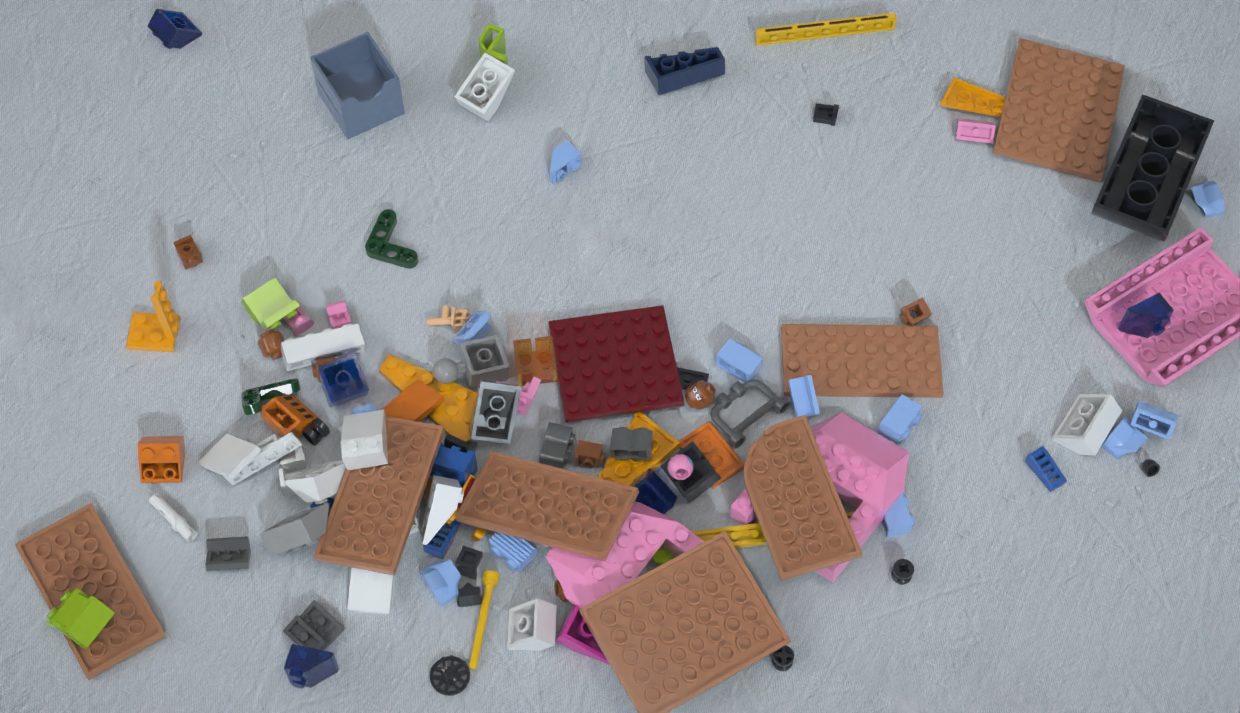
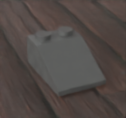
M480 380L469 426L471 439L511 444L521 385Z

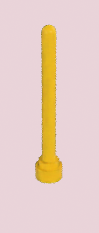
M487 570L483 573L482 581L484 582L485 589L469 662V668L475 670L478 666L493 588L496 587L500 579V574L495 571Z

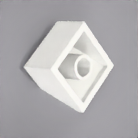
M537 598L509 609L507 649L541 651L555 646L557 605Z

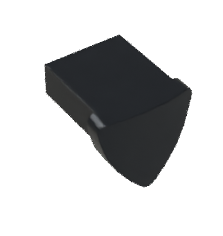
M816 103L813 122L835 126L839 105L834 104V106Z
M450 434L444 439V446L451 449L452 446L460 447V451L467 453L468 450L474 451L477 442L473 440L465 442Z
M466 583L462 589H458V607L482 604L479 586L474 587L470 583Z

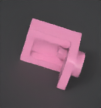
M345 301L326 306L333 329L341 328L345 324H352Z

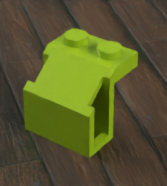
M488 23L478 38L480 59L484 53H487L508 65V58L505 55V31ZM492 30L498 32L494 40L492 36Z
M275 277L241 300V303L256 323L259 322L264 330L277 328L282 324L280 320L285 317L288 319L292 318L298 313L296 310L300 307L296 299L291 301Z
M75 588L71 591L67 590L60 598L62 603L58 608L53 607L46 616L48 620L45 624L51 629L57 628L84 649L89 647L115 612L91 595L89 597L81 590Z

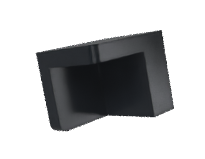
M463 545L455 562L456 569L460 575L476 580L477 568L483 557V552Z

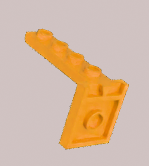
M162 281L154 282L155 295L151 296V302L156 313L133 312L126 343L128 350L175 351L174 345L178 336L181 317L172 309L171 300L168 299V293L164 289Z

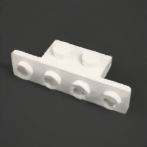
M293 432L280 439L274 434L257 444L261 449L260 453L233 480L225 476L223 477L229 483L235 485L300 447L302 443Z

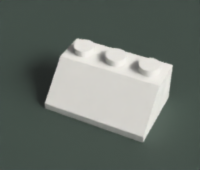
M1079 394L1052 439L1079 455L1096 456L1120 416L1122 409L1111 394Z
M343 460L328 461L285 480V483L306 503L315 502V504L327 502L328 497H336L346 471V466Z

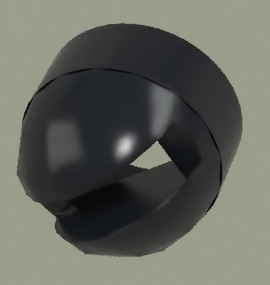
M1146 459L1142 462L1141 468L1146 476L1152 477L1159 472L1160 466L1156 461Z

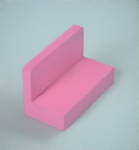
M957 119L956 139L993 144L996 128L994 122Z

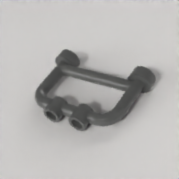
M748 380L743 384L737 381L731 386L730 390L732 392L729 395L721 393L717 396L715 400L717 404L712 408L710 414L713 422L730 438L729 444L736 449L746 439L741 433L772 408L779 414H782L788 409L790 402L785 397L779 398L760 380ZM752 387L758 388L770 399L733 429L719 417V412L722 409H727L735 399L744 396L747 390Z

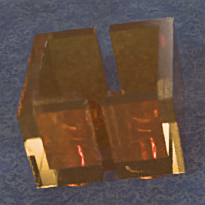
M553 336L535 338L536 351L533 352L531 338L513 340L518 385L525 386L527 382L531 383L533 377L541 379L540 384L558 382Z

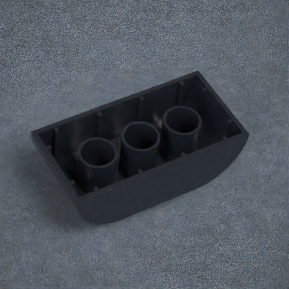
M1142 94L1091 214L1165 242L1215 120Z

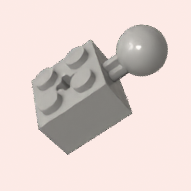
M498 335L462 342L459 345V359L461 362L455 363L451 359L444 358L437 361L433 367V375L438 382L449 384L457 378L458 374L465 373L470 388L478 387L480 380L491 382L508 380L510 368Z

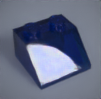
M156 9L147 25L152 34L163 42L162 44L169 49H181L203 34L183 12Z
M1159 292L1128 308L1118 329L1120 332L1145 338L1153 335L1158 336L1165 331V326L1171 320L1170 317L1174 310Z
M356 353L317 366L322 388L330 408L368 395L369 388Z
M648 468L629 485L638 488L639 494L635 502H640L662 514L672 509L677 500V496L651 468Z
M291 644L284 670L290 684L296 688L303 689L304 686L312 688L338 672L339 667L333 652Z

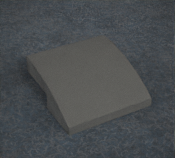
M313 600L300 616L296 615L283 632L309 657L314 659L345 630V627L317 601Z

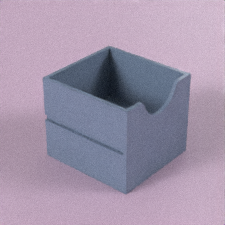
M369 32L310 57L318 94L347 140L405 114L399 77Z

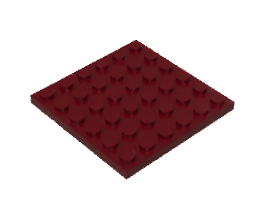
M663 305L548 321L566 423L684 406V397Z

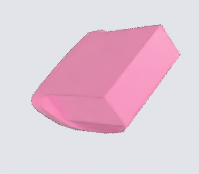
M300 307L296 310L298 313L292 318H283L284 322L293 330L295 336L304 333L314 325V321Z

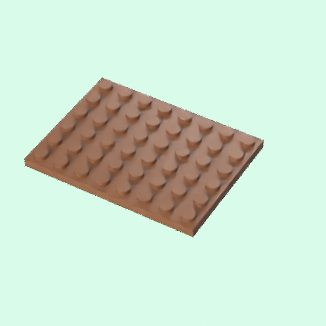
M1020 38L992 154L1101 182L1104 175L1125 65Z
M726 531L579 610L637 713H668L792 642Z

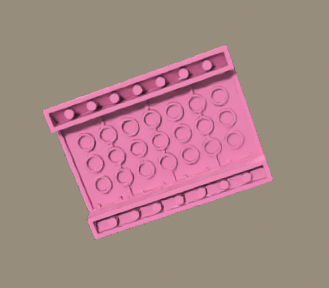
M1202 227L1084 301L1093 326L1145 382L1164 387L1240 337V278L1210 249L1214 239Z

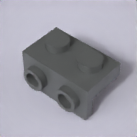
M247 536L206 540L208 551L205 563L206 571L249 569L251 549Z

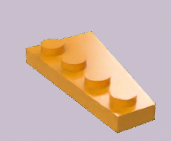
M954 77L940 106L1001 117L1006 97Z

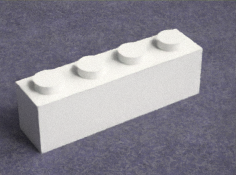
M345 324L341 328H328L321 333H308L297 339L288 338L281 342V353L286 369L290 371L314 365L319 358L335 357L338 359L364 352L365 343L358 324Z

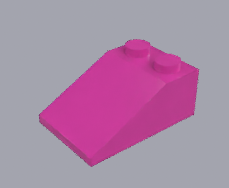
M572 604L555 641L574 652L609 664L579 611L580 607Z

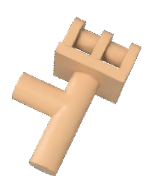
M443 306L441 317L427 318V325H451L457 334L467 323L469 311L452 307L451 317H449L450 307Z

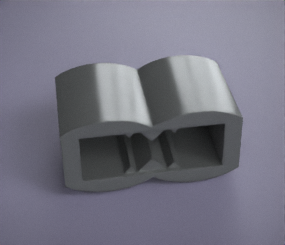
M549 422L539 455V463L563 469L565 463H569L571 452H568L569 446L574 445L576 434H573V427Z
M627 427L612 429L611 457L616 459L650 460L654 441L653 431L647 428L632 430Z

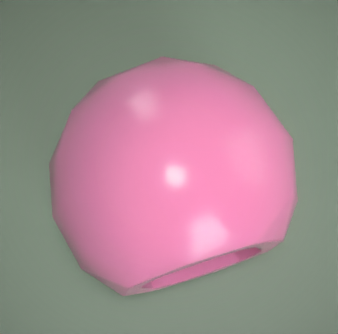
M676 454L669 460L667 469L674 479L685 480L692 474L694 466L688 456Z

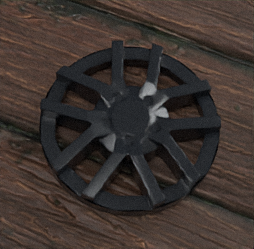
M453 655L443 656L431 667V685L442 695L452 696L459 694L469 684V667L465 661ZM451 660V666L446 667L445 661ZM454 661L459 662V664L454 666ZM443 663V667H444V668H440V667H437V666H438L439 664ZM461 667H465V670L460 672L457 671ZM434 671H437V672H440V673H441V675H433V674H434ZM467 674L466 680H463L461 676ZM433 679L440 680L437 686ZM457 681L463 684L460 688L456 684ZM443 683L447 684L444 690L440 689ZM451 685L456 689L455 691H448Z

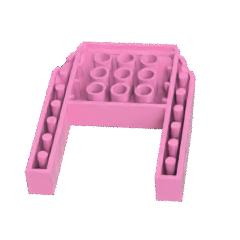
M841 412L810 426L839 498L857 508L850 517L849 522L861 548L882 522L884 515L901 495V491L902 494L904 493L909 452ZM745 488L730 506L731 518L741 525L752 524L757 518ZM850 561L817 570L816 573L834 583Z
M634 502L606 561L553 547L545 557L549 565L552 566L554 575L559 580L566 599L582 608L636 579L661 545L677 557L704 541L679 522L640 502Z

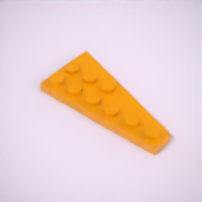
M388 354L379 368L380 374L402 392L418 379L443 395L445 401L427 417L436 425L444 426L447 435L450 434L465 442L472 440L469 434V426L477 392L454 382L449 384L440 383L435 379L433 373Z
M641 412L634 414V419L631 424H628L627 428L632 430L647 428L653 431L654 441L651 459H616L610 455L603 471L598 474L597 478L636 487L680 448V442Z

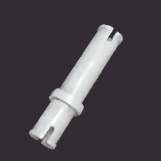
M159 493L150 497L149 503L172 525L171 528L174 531H178L187 542L193 541L197 537L198 533L187 523V519L184 516H180Z

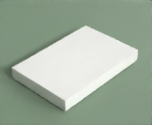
M226 434L199 463L202 467L233 480L260 453L261 449L255 444Z

